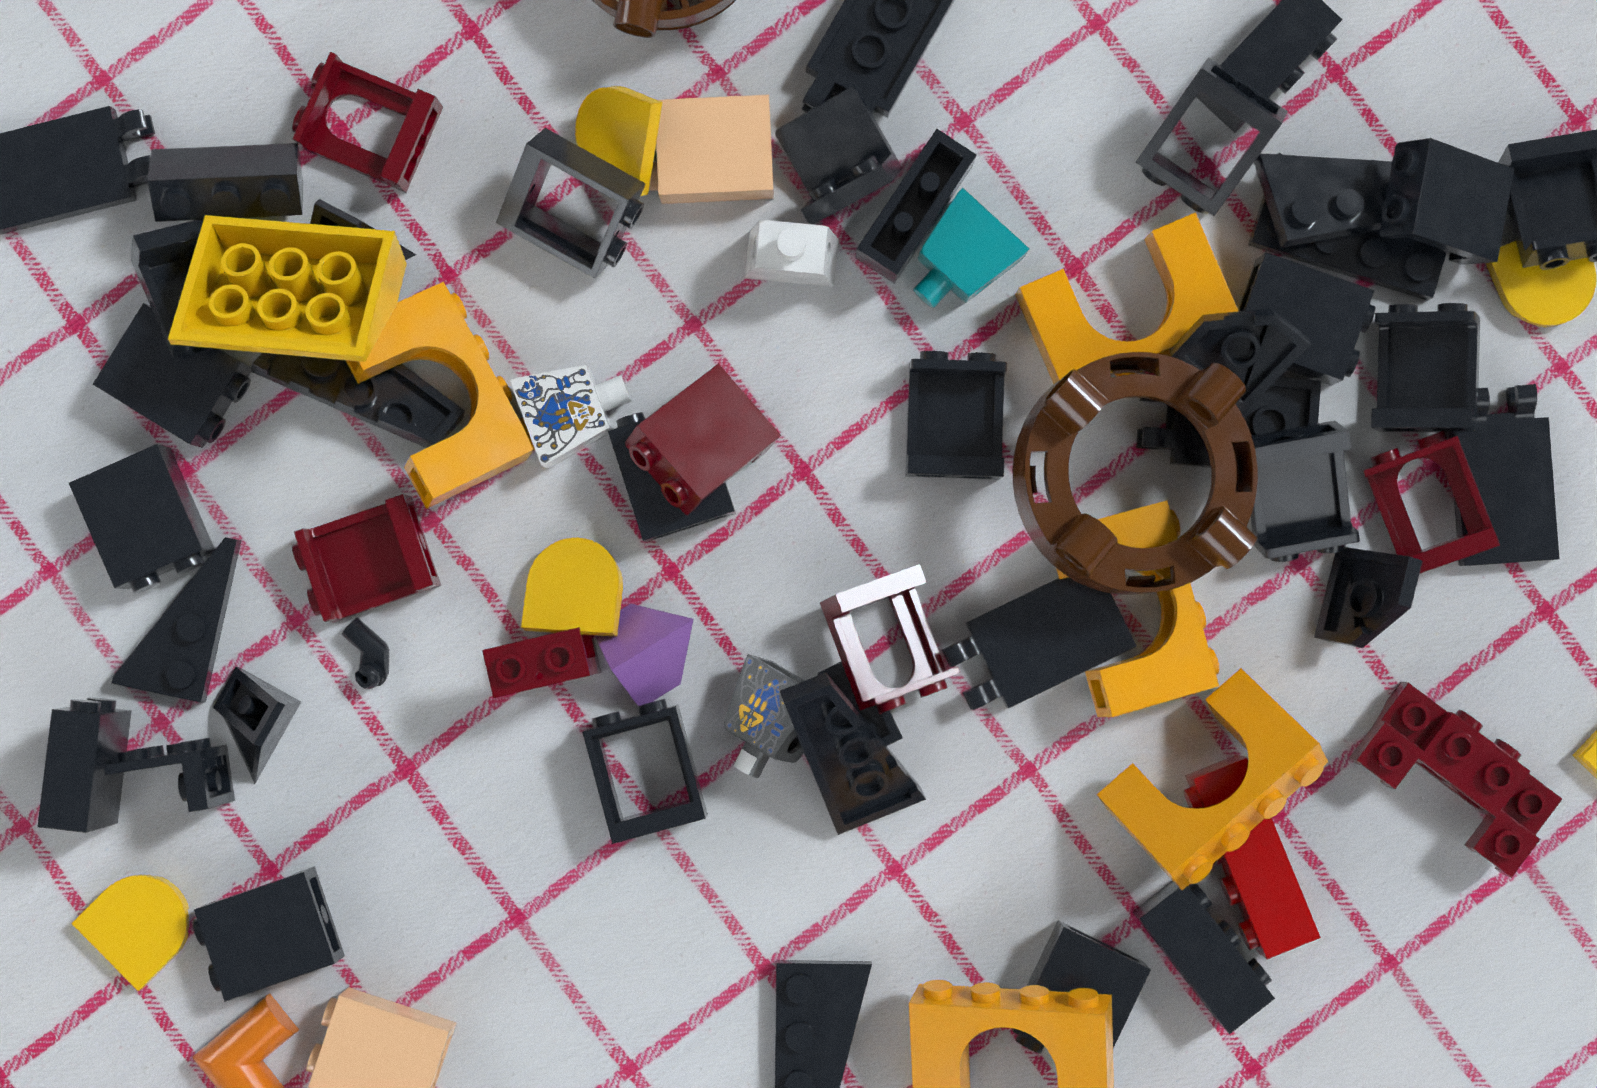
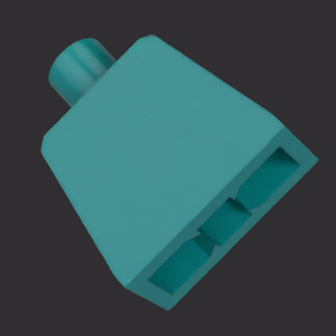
M962 187L919 252L917 259L929 272L914 287L913 291L933 309L950 290L963 302L967 303L1017 265L1026 256L1030 248Z

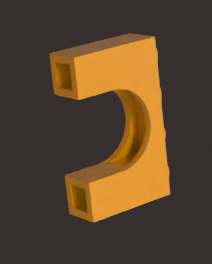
M1196 212L1151 231L1144 239L1166 292V310L1163 320L1157 330L1146 338L1136 341H1118L1097 332L1082 313L1064 269L1018 288L1015 293L1016 299L1053 384L1058 382L1072 369L1077 370L1093 361L1119 353L1150 352L1171 357L1170 349L1202 315L1239 312ZM1121 373V374H1115V376L1118 377V376H1122V375L1139 374V373Z
M444 281L397 302L394 311L365 362L345 360L357 383L412 360H429L440 363L452 370L464 383L471 404L468 424L455 435L411 455L404 466L426 509L526 461L535 450L524 418H518L510 404L512 394L506 381L500 375L496 377L487 362L490 356L486 344L478 334H472L464 320L467 318V313L463 302L456 293L450 294Z
M1167 500L1098 519L1112 531L1119 544L1135 548H1153L1165 545L1177 539L1181 532L1179 519L1174 510L1169 508ZM1170 567L1137 571L1143 576L1155 575V581L1171 576ZM1056 568L1059 579L1068 577ZM1191 583L1167 591L1156 592L1161 606V622L1156 637L1143 652L1126 660L1085 671L1097 717L1119 716L1219 686L1216 676L1219 674L1218 658L1214 650L1208 647L1203 630L1206 628L1205 612L1201 604L1195 601Z
M1242 668L1205 699L1214 717L1248 751L1246 776L1232 796L1215 806L1193 809L1182 807L1168 800L1133 763L1096 794L1110 814L1181 890L1185 889L1189 884H1196L1203 880L1210 873L1216 860L1227 851L1231 852L1242 846L1248 839L1250 831L1264 818L1270 819L1277 815L1285 806L1287 798L1301 786L1305 787L1316 781L1323 772L1324 766L1328 763L1320 743Z
M930 980L918 985L909 1002L913 1088H971L969 1042L978 1034L993 1028L1018 1029L1040 1041L1046 1047L1055 1063L1058 1088H1114L1112 995L1098 994L1096 990L1089 988H1077L1070 992L1049 991L1048 988L1039 985H1029L1021 989H1005L989 982L977 983L970 987L953 986L946 980Z

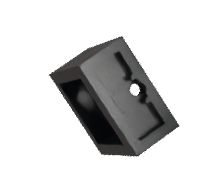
M1208 57L1135 163L1143 167L1142 173L1155 184L1160 186L1168 184L1181 193L1182 201L1191 209L1200 213H1204L1206 210L1215 216L1282 125L1288 111ZM1200 91L1260 131L1217 191L1158 152Z
M544 128L526 143L496 223L596 278L608 265L614 268L621 260L627 247V242L622 240L626 228L632 229L643 211L644 203L640 202L639 198L646 183L551 130ZM551 165L618 201L602 242L593 239L535 206Z
M665 699L639 705L640 715L621 720L619 711L592 718L593 728L582 732L612 844L703 820L708 815L679 705L667 707ZM668 720L689 800L623 817L602 738Z

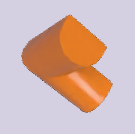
M269 993L194 1054L193 1059L216 1088H285L263 1060L297 1033L299 1028Z

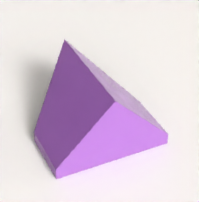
M629 604L620 610L617 637L594 635L610 669L638 706L653 702L681 684L694 619Z

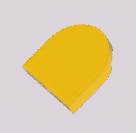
M623 86L598 88L586 96L578 110L575 124L577 146L646 183L641 196L648 195L663 102Z
M1516 241L1500 247L1498 262L1486 263L1498 295L1507 311L1514 317H1518L1538 327L1558 326L1579 316L1591 302L1596 288L1594 262L1588 261V258L1570 260L1566 265L1550 270H1542L1539 265L1523 268Z
M579 537L562 539L545 548L534 560L528 573L521 628L525 631L556 633L580 627L582 635L617 637L623 593V577L613 556L600 544Z
M132 875L122 878L106 888L71 924L137 991H140L184 947L189 934V907L183 893L169 880L160 876Z

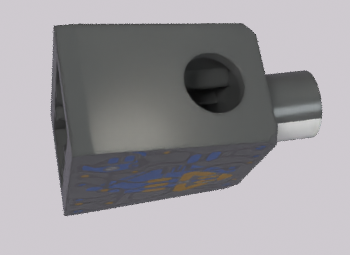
M750 654L747 655L724 721V727L727 731L745 741L734 763V767L747 775L759 778L769 757L775 760L795 763L804 754L780 690L805 680L771 660Z

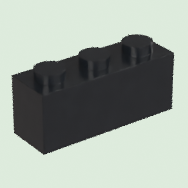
M1282 0L1226 58L1221 66L1267 98L1278 88L1286 94L1305 74L1299 67L1310 54L1318 60L1338 39L1331 32L1343 19L1322 0ZM1201 91L1196 96L1234 133L1244 125V120Z
M936 129L857 247L855 258L895 284L973 167L977 154L939 129Z
M298 143L151 149L147 182L155 222L204 220L205 215L233 218L303 215V176Z
M1171 881L1132 913L1220 1026L1231 1034L1275 999L1266 987L1272 979L1255 958L1248 962L1236 949L1242 943L1241 939L1225 920H1222L1219 924L1215 922L1206 910L1213 904L1197 884H1190L1181 890Z

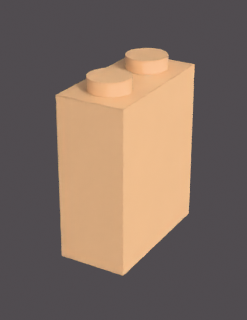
M769 95L658 100L663 103L656 141L657 162H653L650 191H658L661 204L774 199Z
M348 987L338 996V999L331 997L325 1009L321 1025L328 1027L323 1044L316 1043L310 1054L306 1071L313 1074L308 1088H435L457 1023Z

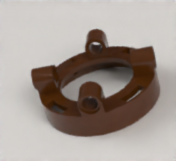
M1128 352L1103 357L1077 370L1072 369L1052 385L1039 398L1023 423L1017 439L1012 467L1014 497L1020 518L1031 540L1042 555L1063 574L1076 582L1092 589L1120 595L1167 591L1191 583L1209 573L1215 567L1223 566L1225 569H1229L1236 565L1251 550L1257 540V536L1247 528L1256 499L1258 466L1251 433L1245 419L1236 406L1237 401L1246 392L1245 385L1240 378L1231 370L1218 363H1211L1207 368L1199 370L1193 365L1170 356L1150 352ZM1140 371H1146L1149 373L1156 374H1129L1111 378V372H1113L1114 374L1140 373ZM1148 398L1173 407L1194 425L1201 435L1209 454L1211 487L1208 500L1201 515L1183 535L1162 546L1135 548L1119 544L1116 536L1102 522L1089 514H1081L1072 495L1069 482V458L1074 440L1078 432L1089 424L1106 404L1116 400ZM1045 452L1044 484L1048 502L1035 503L1033 494L1038 492L1036 466H1030L1031 453ZM1170 567L1171 576L1162 580L1155 581V575L1129 576L1126 581L1125 570L1149 571Z

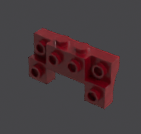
M1400 682L1387 699L1377 720L1349 759L1365 767L1381 779L1380 782L1392 789H1396L1413 765L1417 764L1477 811L1486 814V817L1464 846L1480 854L1496 866L1494 869L1512 878L1541 840L1536 834L1562 801V798L1529 774L1530 770L1518 762L1522 755L1516 749L1498 738L1493 743L1482 735L1479 731L1483 725L1462 710H1458L1456 714L1447 712L1409 682Z

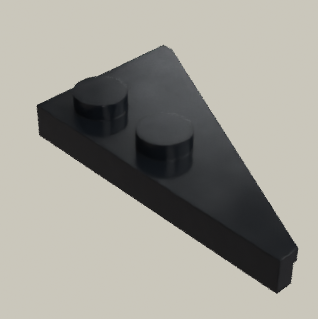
M227 537L222 540L115 673L111 684L200 703L206 702L242 540Z

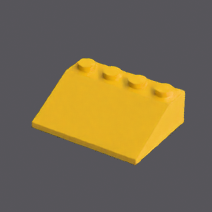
M205 215L168 340L171 345L365 362L397 305L407 266L395 231Z

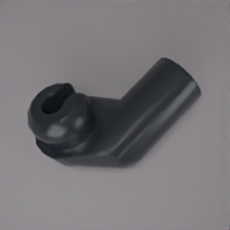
M357 617L345 628L342 636L360 651L359 671L355 672L356 682L364 689H373L381 686L389 675L390 649L382 638Z

